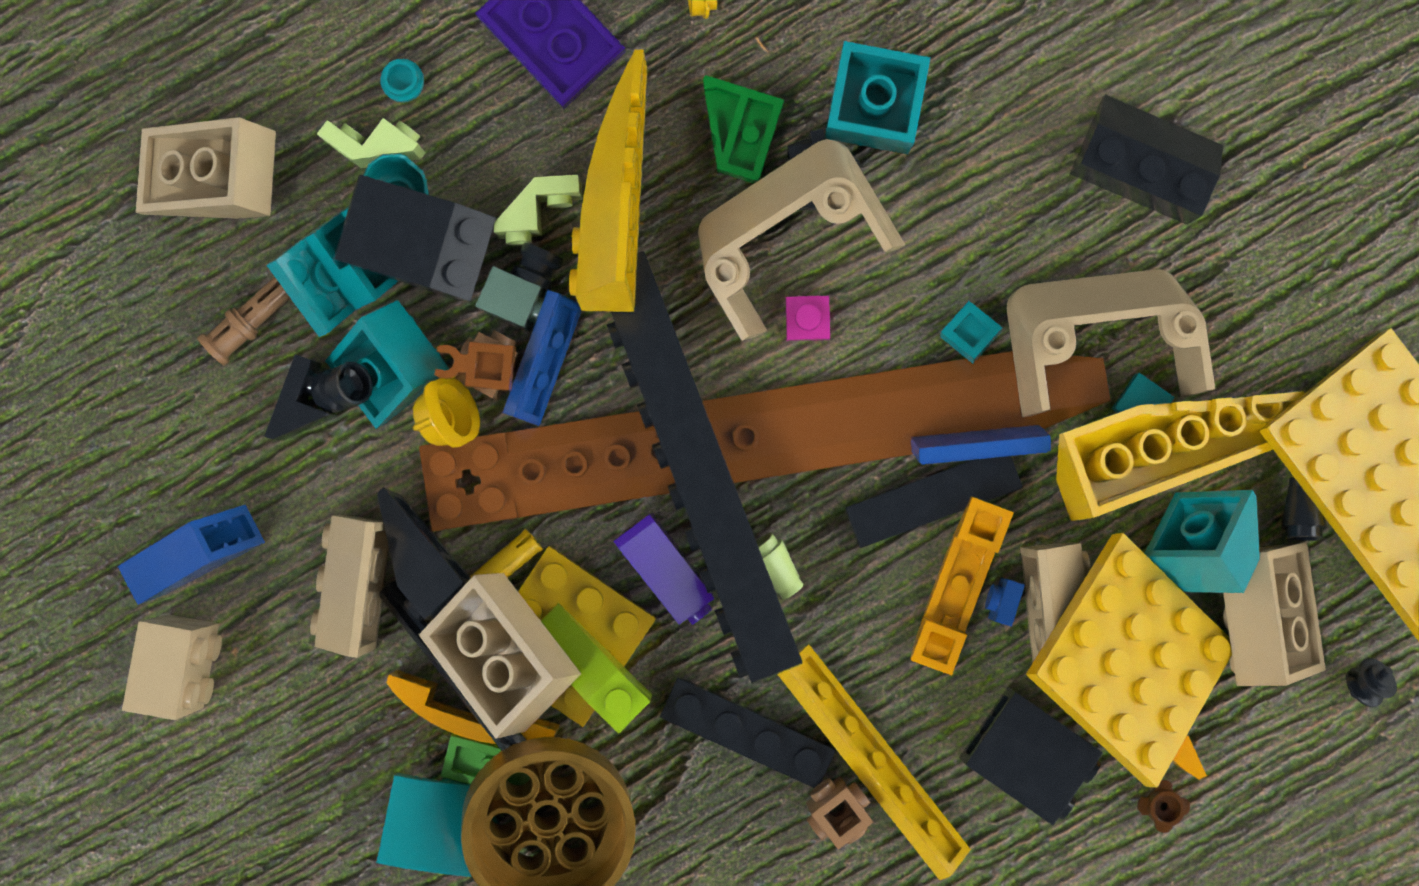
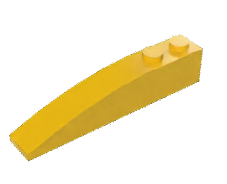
M642 49L634 50L614 90L602 121L587 173L580 227H573L572 251L573 254H578L577 269L570 270L569 292L571 296H576L581 311L634 312L648 71L644 50Z
M1304 391L1239 398L1230 397L1203 401L1138 405L1059 434L1056 481L1070 520L1095 518L1273 450L1259 430L1305 394Z

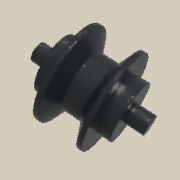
M1367 658L1360 663L1359 668H1352L1346 674V683L1351 696L1365 706L1377 707L1383 702L1384 698H1391L1397 692V683L1393 676V670L1376 659Z

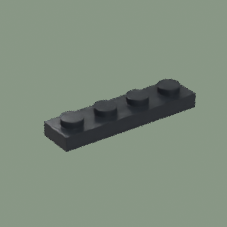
M680 676L677 677L660 714V718L813 788L822 782L836 751L835 747Z

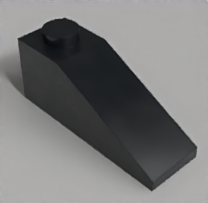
M383 487L377 493L397 587L407 598L404 602L405 607L419 621L424 619L432 621L471 577L402 495Z

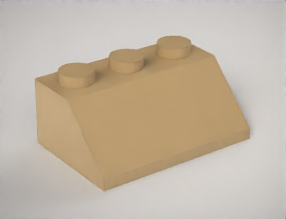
M332 515L331 523L325 524L322 534V548L327 549L325 566H320L317 574L316 590L322 593L320 608L315 609L312 615L310 632L311 635L316 636L314 647L358 658L376 649L382 607L379 592L384 588L389 546L383 520Z
M1067 542L1020 547L1032 663L1091 569L1088 552L1082 551L1081 543Z
M1307 542L1259 547L1260 560L1245 592L1223 593L1225 602L1223 620L1225 627L1229 630L1232 650L1229 662L1232 671L1235 673L1237 686H1287L1326 670Z

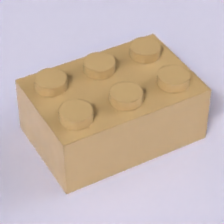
M504 573L473 575L419 634L495 739L525 732L581 675L577 667Z

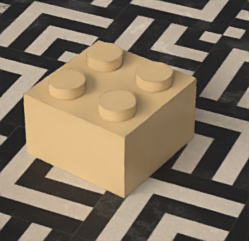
M169 614L138 621L122 711L177 720L203 709L204 704L209 703L214 688V680L209 678L212 661L217 660L222 645V637L217 635L219 623Z

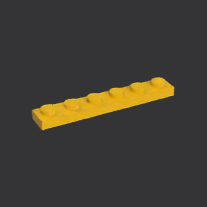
M808 644L800 649L799 654L803 664L777 675L937 878L943 880L952 876L970 852V847L812 647Z

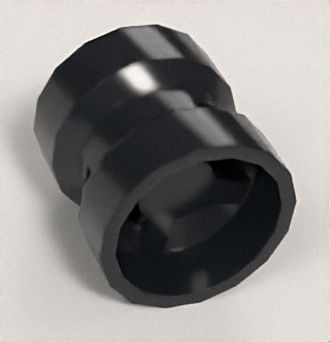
M346 362L335 368L322 371L315 376L311 385V393L316 405L328 413H336L348 407H354L366 402L372 395L373 390L372 378L368 370L357 362Z

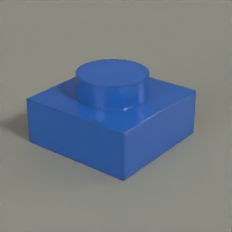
M1000 577L998 585L992 584L985 603V609L990 610L988 619L1012 627L1025 585Z

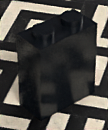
M1007 687L959 758L969 768L1045 821L1054 825L1058 818L1062 820L1071 812L1076 803L1074 795L1082 783H1089L1095 777L1101 766L1099 758L1103 752Z

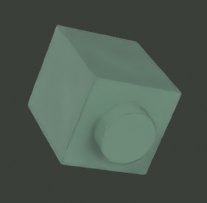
M493 266L475 306L487 314L529 331L531 324L536 323L544 301L545 291L536 284Z

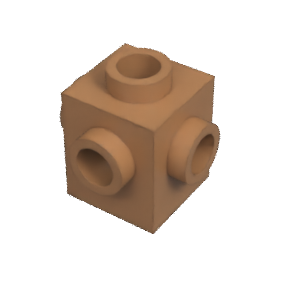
M841 776L834 781L829 778L819 783L810 792L812 798L806 802L811 816L806 819L822 841L829 837L838 850L845 844H851L865 834L868 826L874 823L865 807L871 804L869 799L856 782L847 786ZM843 802V808L839 812H830Z

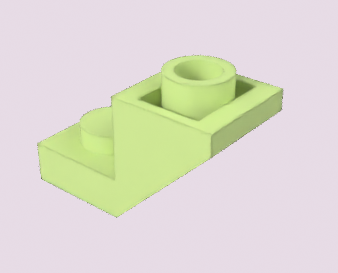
M383 118L363 145L361 144L365 138L346 123H343L339 129L327 120L317 133L327 144L360 168H367L370 162L382 154L400 153L414 161L420 160L426 153L417 143L420 135L400 120L394 126Z
M579 176L534 177L495 221L494 233L499 239H506V244L508 245L532 243V237L542 236L540 202H547V207L567 208L573 206V200H583L582 183Z

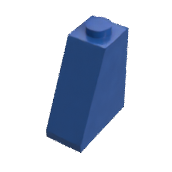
M245 504L188 522L120 564L118 568L137 605L164 596L262 545L265 541Z

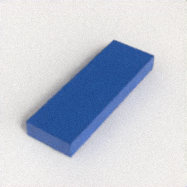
M547 290L502 413L537 426L540 425L582 312L578 302L559 293Z
M1040 425L911 437V449L918 462L923 465L1047 453L1051 451V437Z

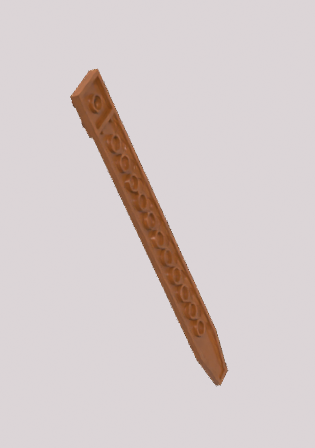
M1013 351L980 356L974 364L968 359H960L702 402L733 483L912 455L911 437L1040 425L1043 429H1046L1111 400L1104 359L1071 356L1062 363L1044 366L1051 410L1030 417H1022ZM639 411L478 436L458 448H452L449 445L435 446L433 444L419 446L432 532L669 494L667 485L675 483L669 467L660 468L652 444L660 441L654 426L645 429ZM468 469L471 470L472 476H480L481 484L474 486V493L471 495H467L465 488H459L458 479L463 478V471Z

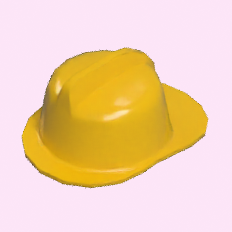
M439 378L427 383L423 393L414 402L413 418L415 424L413 425V430L419 431L426 441L435 446L449 445L452 448H458L472 441L479 433L480 415L476 402L469 390L455 378L451 380Z

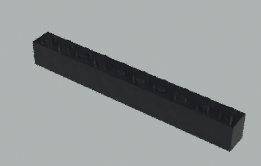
M638 252L634 312H611L614 322L606 325L615 349L624 346L629 361L621 365L630 389L637 386L640 388L644 402L636 405L645 429L654 426L660 442L652 444L659 466L661 469L669 467L675 483L667 485L675 508L679 510L685 507L691 524L683 526L690 548L692 552L701 549L706 566L698 569L707 593L716 591L722 607L714 611L723 635L732 633L738 650L731 652V656L740 678L748 675L751 684L801 666L803 662L645 252Z

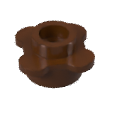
M1162 779L1157 788L1154 787V790L1147 797H1141L1138 800L1137 809L1142 815H1148L1154 821L1156 830L1167 833L1183 819L1184 815L1189 813L1190 803L1188 799L1180 797L1173 791L1171 782ZM1162 802L1167 803V808L1165 810L1160 809V804Z

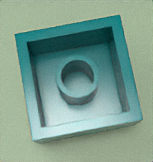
M844 41L824 135L825 139L908 155L915 142L931 57Z

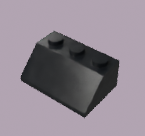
M1105 94L1102 97L1070 174L1188 225L1204 214L1220 176L1223 145Z

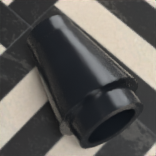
M1294 477L1289 478V487L1281 529L1286 531V539L1291 541H1317L1323 539L1322 530L1327 528L1325 517Z

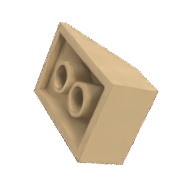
M240 117L143 128L136 213L142 215L234 219L270 216L276 131Z

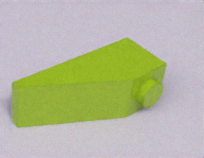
M558 603L541 622L581 673L571 685L617 733H620L650 703L652 694Z

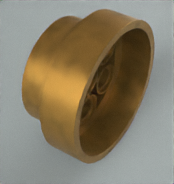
M559 737L534 738L504 749L488 761L478 772L470 785L464 801L461 835L462 851L468 870L478 886H614L625 872L634 849L636 834L635 817L629 792L623 778L615 766L600 752L571 739ZM564 764L574 768V771L564 778H559L552 774L553 769L559 765ZM518 772L530 776V780L523 785H513L507 779L512 774ZM588 797H596L601 800L600 804L593 809H584L579 806ZM544 805H552L558 809L554 815L549 817H542L536 814L537 809ZM499 813H508L514 817L510 823L505 825L496 824L491 820ZM572 837H580L585 840L577 848H568L563 845L566 840ZM528 845H535L541 848V851L534 856H525L520 853V850Z

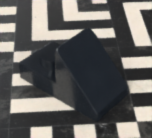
M295 354L264 437L285 441L338 416L307 404L309 397H312V381L320 373L321 363Z

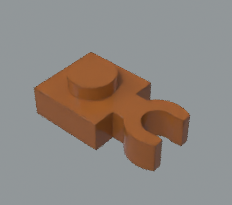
M469 342L468 354H462L461 351L451 345H440L437 347V352L450 354L453 357L454 363L449 370L435 369L434 375L442 379L451 380L460 374H466V387L511 391L516 347Z

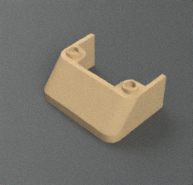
M822 140L815 143L707 214L699 225L698 236L706 281L742 341L760 336L767 332V329L743 290L750 277V267L740 247L812 201L820 215L832 223H846L862 214L884 252L899 250L905 246L904 241L851 152L839 141Z
M1155 269L1028 284L1014 291L1008 299L1007 315L1022 417H1030L1051 410L1044 366L1062 363L1072 356L1076 347L1074 325L1157 316L1163 340L1173 347L1180 398L1215 389L1205 319L1174 276L1167 271Z

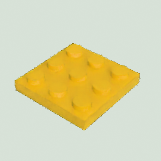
M548 546L518 591L540 621L559 603L623 666L626 665L657 618L552 546ZM572 685L551 705L582 727L585 726L595 711Z

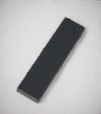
M1011 456L975 459L844 508L859 548H863L965 510L971 496L986 502L1019 490L1023 486Z

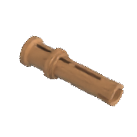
M274 277L239 309L235 307L233 309L229 308L225 312L226 318L207 335L201 333L197 339L213 358L223 366H226L230 362L229 356L247 340L253 341L256 339L259 333L257 328L283 306L290 297Z

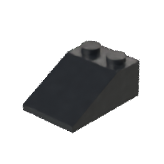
M359 175L333 259L454 300L471 301L496 217L451 201Z

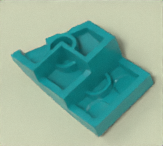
M349 206L266 265L319 337L329 333L355 310L376 301L398 282L397 280L333 259Z
M397 772L393 778L376 863L417 871L472 877L464 859L461 841L462 811L470 784L448 778L438 781ZM495 815L491 820L494 823L499 824V821Z

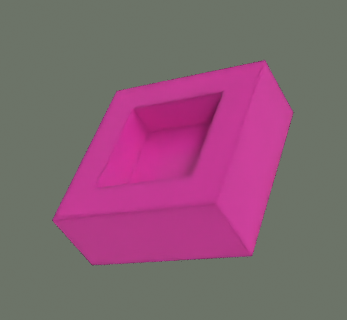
M829 296L785 298L786 341L830 340Z

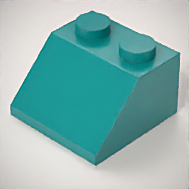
M399 300L361 317L325 360L330 368H335L346 362H357L368 370L373 383L372 395L366 402L358 406L375 429L384 425L415 402L423 393L427 383L439 379L440 377L434 375L435 369L449 370L441 355L432 346Z
M1254 491L1175 492L1144 554L1183 592L1244 593L1260 560L1257 499Z

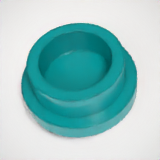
M396 59L384 67L380 78L381 87L390 99L401 103L410 102L416 99L422 92L424 75L419 66L413 61Z

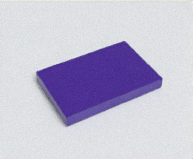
M488 0L475 13L486 28L563 109L571 104L626 52L625 47L580 0Z

